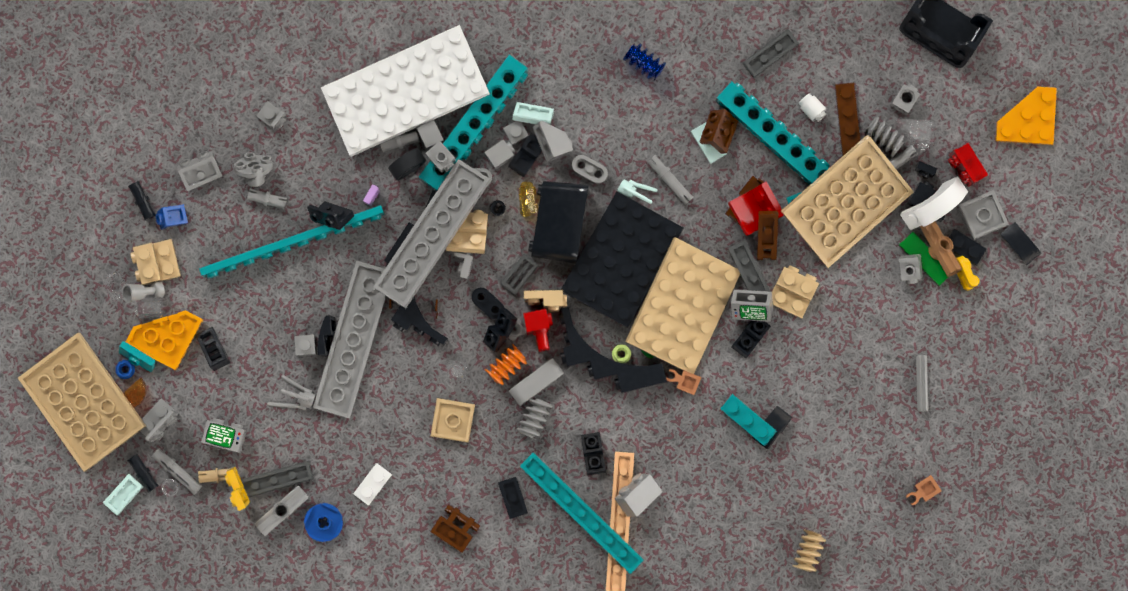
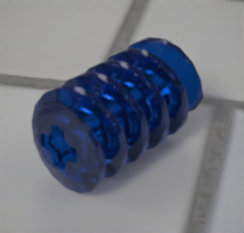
M634 43L623 60L627 61L630 59V66L636 63L635 70L642 68L641 74L648 73L647 79L650 80L654 77L655 81L665 68L666 62L659 64L660 57L653 60L654 53L647 55L648 48L641 51L642 44L640 43L635 46Z

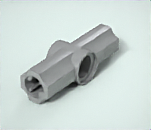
M298 485L254 524L264 536L268 535L309 499L308 495ZM281 505H284L287 509L284 516H279L277 513V508Z

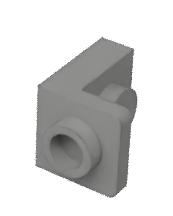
M269 101L266 102L256 115L273 130H276L277 127L280 129L286 122V114Z
M454 252L455 258L464 260L463 263L460 262L458 268L460 278L469 280L474 260L473 256H470L471 253Z

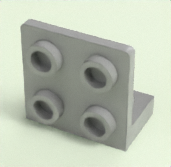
M161 398L143 417L142 420L146 427L140 432L146 436L145 439L147 441L154 442L156 440L158 442L165 435L163 431L168 426L172 427L177 422L179 413Z

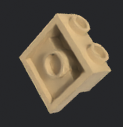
M482 210L470 212L447 246L446 251L485 254L488 214H485Z
M172 239L133 247L134 252H131L133 264L137 263L138 271H135L136 279L143 286L156 281L161 282L181 277Z
M789 265L788 268H783L772 291L773 305L802 319L819 283L816 282V277L810 274L803 276L798 273L799 269Z
M563 290L524 291V301L528 302V305H540V302H544V309H548L550 313L559 312V309L567 307V295H563Z

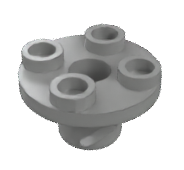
M252 152L246 153L244 158H241L234 164L235 172L239 176L246 177V184L249 186L259 187L264 184L265 175L273 169L272 157L269 155H255Z

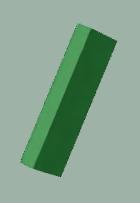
M914 232L899 244L908 255L921 254L922 270L938 286L948 278L939 260L930 256L929 247Z

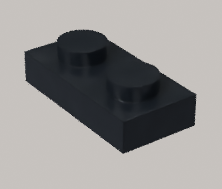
M953 229L948 237L953 242L952 251L968 258L974 265L979 263L987 250L956 229Z
M517 477L498 482L509 519L527 514L528 511Z

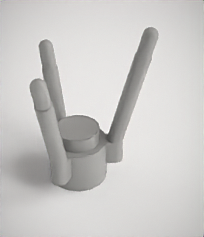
M282 375V379L301 391L300 394L281 389L280 392L297 398V403L300 404L268 402L267 405L298 408L305 411L306 408L311 409L316 394H313L312 390Z

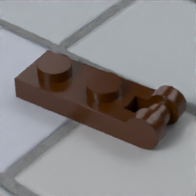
M759 211L757 260H763V258L777 260L778 211Z

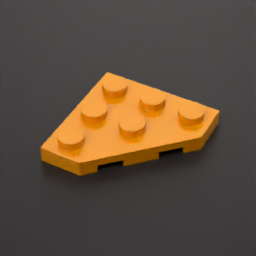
M1035 88L996 122L995 141L1053 145L1057 88Z
M186 310L178 312L174 315L133 326L125 342L162 364L177 370L203 319Z

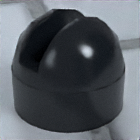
M500 200L493 201L490 204V212L493 215L500 216L506 210L505 204ZM498 203L500 204V206L498 207L497 212L495 213L494 209Z

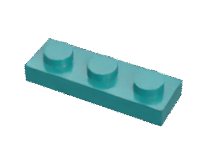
M734 394L720 408L764 446L777 432Z

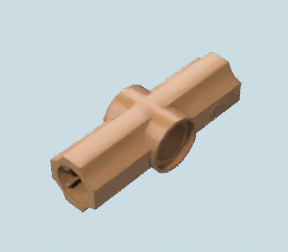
M936 221L925 227L921 225L920 228L930 244L928 248L929 254L932 258L939 260L947 277L960 272L962 268L952 252L953 242L951 239L943 236Z

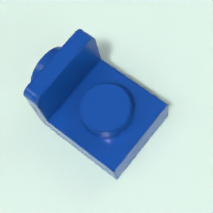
M184 204L162 207L157 211L156 222L160 225L161 230L188 223Z

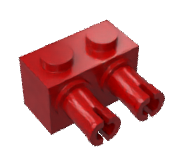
M546 309L523 313L527 335L533 334L536 336L538 351L550 350L547 333L550 331V326H553L551 313H547Z

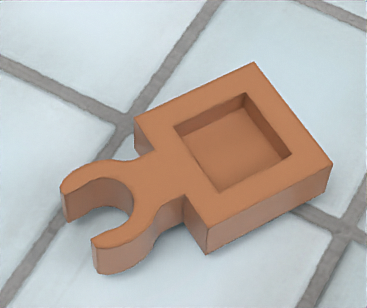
M669 369V372L674 373L675 377L673 379L666 377V380L668 382H677L676 389L695 395L701 377L683 370L682 375H679L675 370Z
M929 475L914 485L917 491L908 493L906 498L913 495L915 501L910 505H915L920 498H923L925 502L940 493L941 489L932 475Z

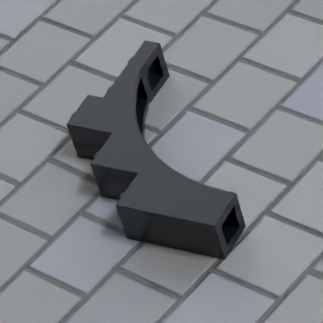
M409 222L384 259L387 265L414 225ZM415 296L406 309L400 305L391 319L394 322L393 327L403 332L404 329L409 331L413 325L415 332L421 336L424 333L431 337L429 341L437 346L440 344L445 345L448 341L447 337L431 328L418 308Z
M569 307L561 308L562 313L559 314L561 325L565 324L567 332H563L565 343H569L570 346L563 347L564 352L560 353L562 363H567V367L590 362L587 368L589 376L594 377V381L617 375V379H614L617 390H621V394L667 382L662 363L649 366H634L618 363L599 354L578 334L573 326Z

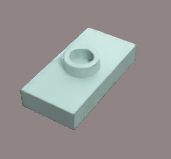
M516 102L513 120L531 124L544 121L551 125L554 109Z
M705 122L692 130L691 133L709 163L712 164L727 155V153L721 154L711 144L702 145L699 142L706 125Z
M128 474L103 503L118 516L144 486L131 474Z

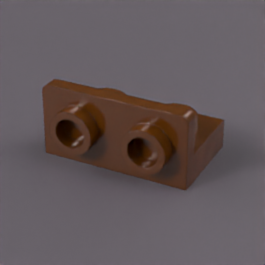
M726 109L711 111L699 142L702 145L711 144L721 154L727 153L738 120Z

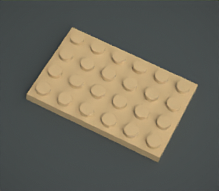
M866 135L781 212L823 264L829 268L914 192L872 138Z
M673 238L625 342L681 370L694 374L740 276L739 270L678 238Z
M81 333L75 334L18 377L23 387L84 472L146 427L143 420Z

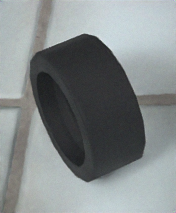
M415 148L395 160L388 169L395 180H400L420 168L426 162V159L421 151Z

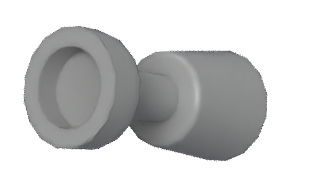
M160 281L153 282L151 287L146 288L141 284H125L122 288V296L126 303L142 300L145 298V295H152L153 298L160 299L163 298L165 293L164 285Z

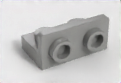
M212 151L201 152L197 155V158L192 160L185 159L177 166L178 173L187 191L222 177Z

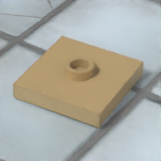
M437 398L431 436L469 443L475 404Z

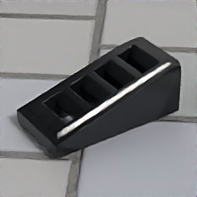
M213 327L195 335L209 367L213 371L231 363ZM211 335L213 336V338L206 342H203L202 340ZM214 342L216 343V345H214V346H212V347H210V348H208V349L206 348V346H208V345H210V344H212V343H214ZM219 350L218 353L210 356V353Z

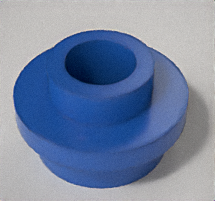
M122 360L116 365V374L122 379H129L135 373V366L128 360ZM124 366H128L129 371L127 373H123L122 368Z

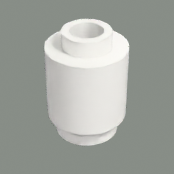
M810 93L798 103L801 106L800 109L812 122L815 120L819 122L826 115L825 111L827 108Z

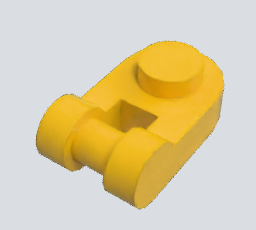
M960 256L956 259L962 270L957 275L963 289L970 291L979 284V278L973 275L969 259Z

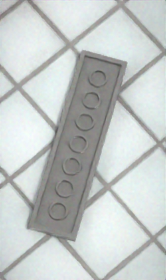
M458 159L373 288L406 309L491 180Z
M356 261L313 405L314 409L351 418L386 300L384 294L373 288L385 270L384 268Z

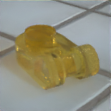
M522 182L519 188L520 214L525 218L538 211V205L534 199L536 188L532 182Z

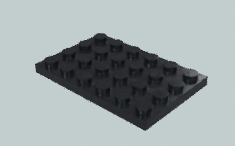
M616 191L561 290H563L564 294L628 328L650 290L673 238H679L684 227Z

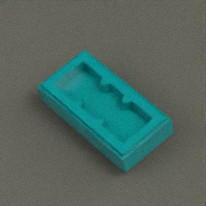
M122 341L119 346V354L126 357L134 366L139 365L152 372L155 368V360Z

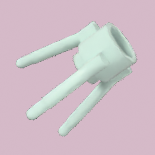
M624 179L617 192L632 198L636 196L649 204L652 203V200L636 192L637 188L635 187L653 192L658 191L656 188L636 183L631 179L629 182Z

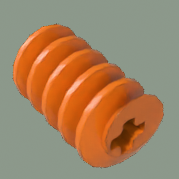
M512 344L514 350L506 349L508 356L503 353L501 354L502 361L497 358L495 359L497 366L490 364L491 371L484 369L496 383L504 385L502 378L510 379L508 373L516 374L514 367L519 370L521 369L520 362L525 365L527 364L525 356L514 344Z

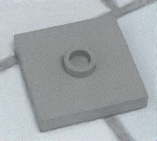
M994 190L958 205L973 240L1009 225Z

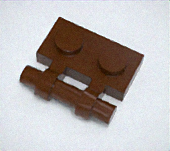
M448 504L444 511L450 514L449 518L446 519L440 516L430 532L463 553L473 536L467 533L468 530L471 528L477 532L481 525L476 523L475 519L471 516L469 518L461 513V510L457 507L453 508ZM455 518L465 524L462 529L453 524Z

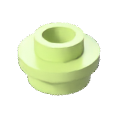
M617 345L612 351V358L618 363L624 364L631 357V351L626 345ZM624 351L625 357L620 358L618 352Z

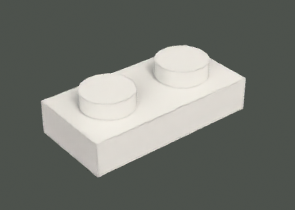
M376 463L353 494L367 505H370L392 474Z

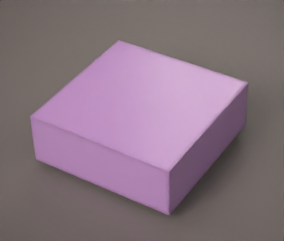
M372 184L363 202L372 206L380 192L379 188Z

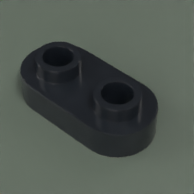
M480 287L473 291V303L490 319L496 320L500 309H504V305L485 288ZM484 294L485 298L484 300H478L477 296ZM494 306L499 308L498 313L491 311Z

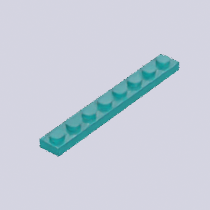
M534 452L520 465L542 489L630 574L644 561L624 539Z

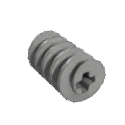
M877 116L865 132H868L867 135L870 137L874 136L873 141L875 143L880 141L879 148L886 145V153L892 150L891 157H894L904 144V135L896 137L898 131L895 130L891 133L892 126L884 128L886 122L878 123L879 117Z
M534 397L536 400H529L532 407H526L529 414H523L526 421L519 422L523 428H517L516 430L536 440L534 436H540L537 429L544 428L540 422L547 421L543 415L550 414L546 408H552L553 405Z

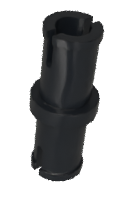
M137 181L130 184L128 188L144 220L155 217L156 214L148 201L150 199L145 195L140 182Z
M138 454L127 460L136 472L137 479L140 478L148 493L159 486L151 476L149 467L146 468Z

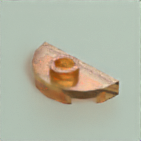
M139 378L123 392L133 408L139 406L145 399L147 391L143 378Z

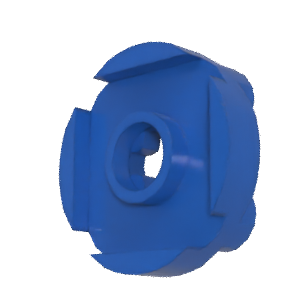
M317 504L310 508L305 515V529L308 535L316 541H331L342 531L343 516L331 504ZM328 518L327 522L329 525L321 528V523L318 522L319 519Z

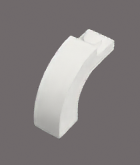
M957 176L942 183L938 191L927 200L902 211L900 216L910 230L921 225L925 227L956 207L968 191Z

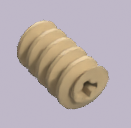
M804 529L803 531L808 535L801 536L805 543H799L803 550H797L796 552L801 557L794 558L798 565L792 566L808 572H815L817 569L812 564H819L815 557H821L817 550L824 548L819 543L826 542V539L821 534Z

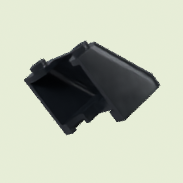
M916 0L899 29L904 36L956 68H963L994 20L980 13L970 18L943 0Z
M543 181V184L538 185L537 195L540 196L536 228L534 240H530L528 252H532L531 257L576 264L589 185Z

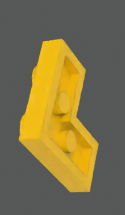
M233 467L226 471L225 480L228 486L233 488L232 496H230L233 507H237L238 511L248 506L250 500L236 467Z

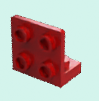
M969 143L954 149L948 155V162L953 169L956 168L958 170V177L963 185L966 184L967 187H970L988 176Z
M767 181L728 202L746 236L758 230L759 211H778V219L784 216L781 212L782 208Z

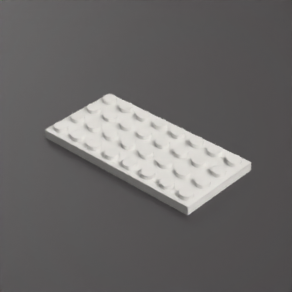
M460 25L321 87L351 157L490 94Z

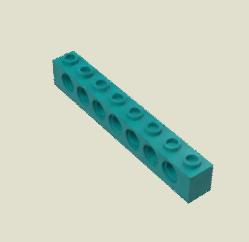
M508 55L486 85L490 94L474 101L443 143L449 152L456 151L458 153L456 161L453 162L454 164L458 159L462 161V159L466 160L472 153L470 148L474 143L477 145L484 136L482 135L484 129H489L495 121L493 117L496 113L500 114L506 107L504 102L508 97L511 99L517 92L516 86L519 82L523 84L529 75L527 74L528 68L511 55ZM506 75L514 77L512 83H506L503 79ZM495 90H501L503 96L496 99L492 96V93ZM484 105H489L492 110L490 113L484 114L481 112V108ZM477 120L480 122V127L472 129L470 123ZM465 135L469 138V142L467 144H460L458 142L459 138ZM430 161L419 175V179L437 191L451 169L443 175H438L436 173L437 168Z
M731 81L716 98L715 101L726 109L809 185L829 169L830 165L824 159L819 160L815 156L816 152L811 147H805L800 143L802 140L795 133L790 134L786 130L787 126L780 120L777 122L767 108L762 109L758 105L759 101L754 96H748L744 92L743 86ZM741 98L744 101V105L741 107L736 106L734 99ZM756 111L758 118H749L748 112ZM765 123L770 124L772 131L765 132L762 125ZM778 136H783L786 138L787 143L780 145L776 139ZM798 149L801 156L798 158L793 157L791 150ZM808 161L813 162L815 169L807 170L805 163Z

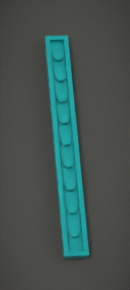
M380 205L354 214V217L341 230L323 225L199 268L201 276H207V279L218 276V272L224 270L226 273L237 269L236 266L254 264V260L262 258V260L273 257L272 253L280 251V254L291 251L290 247L298 245V247L306 246L310 240L316 239V241L326 239L327 234L333 232L335 235L343 233L345 228L350 226L353 229L364 225V221L370 220L375 222L382 219L381 216L385 214Z

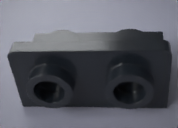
M326 201L319 207L313 205L307 207L313 222L341 230L354 217L352 210Z

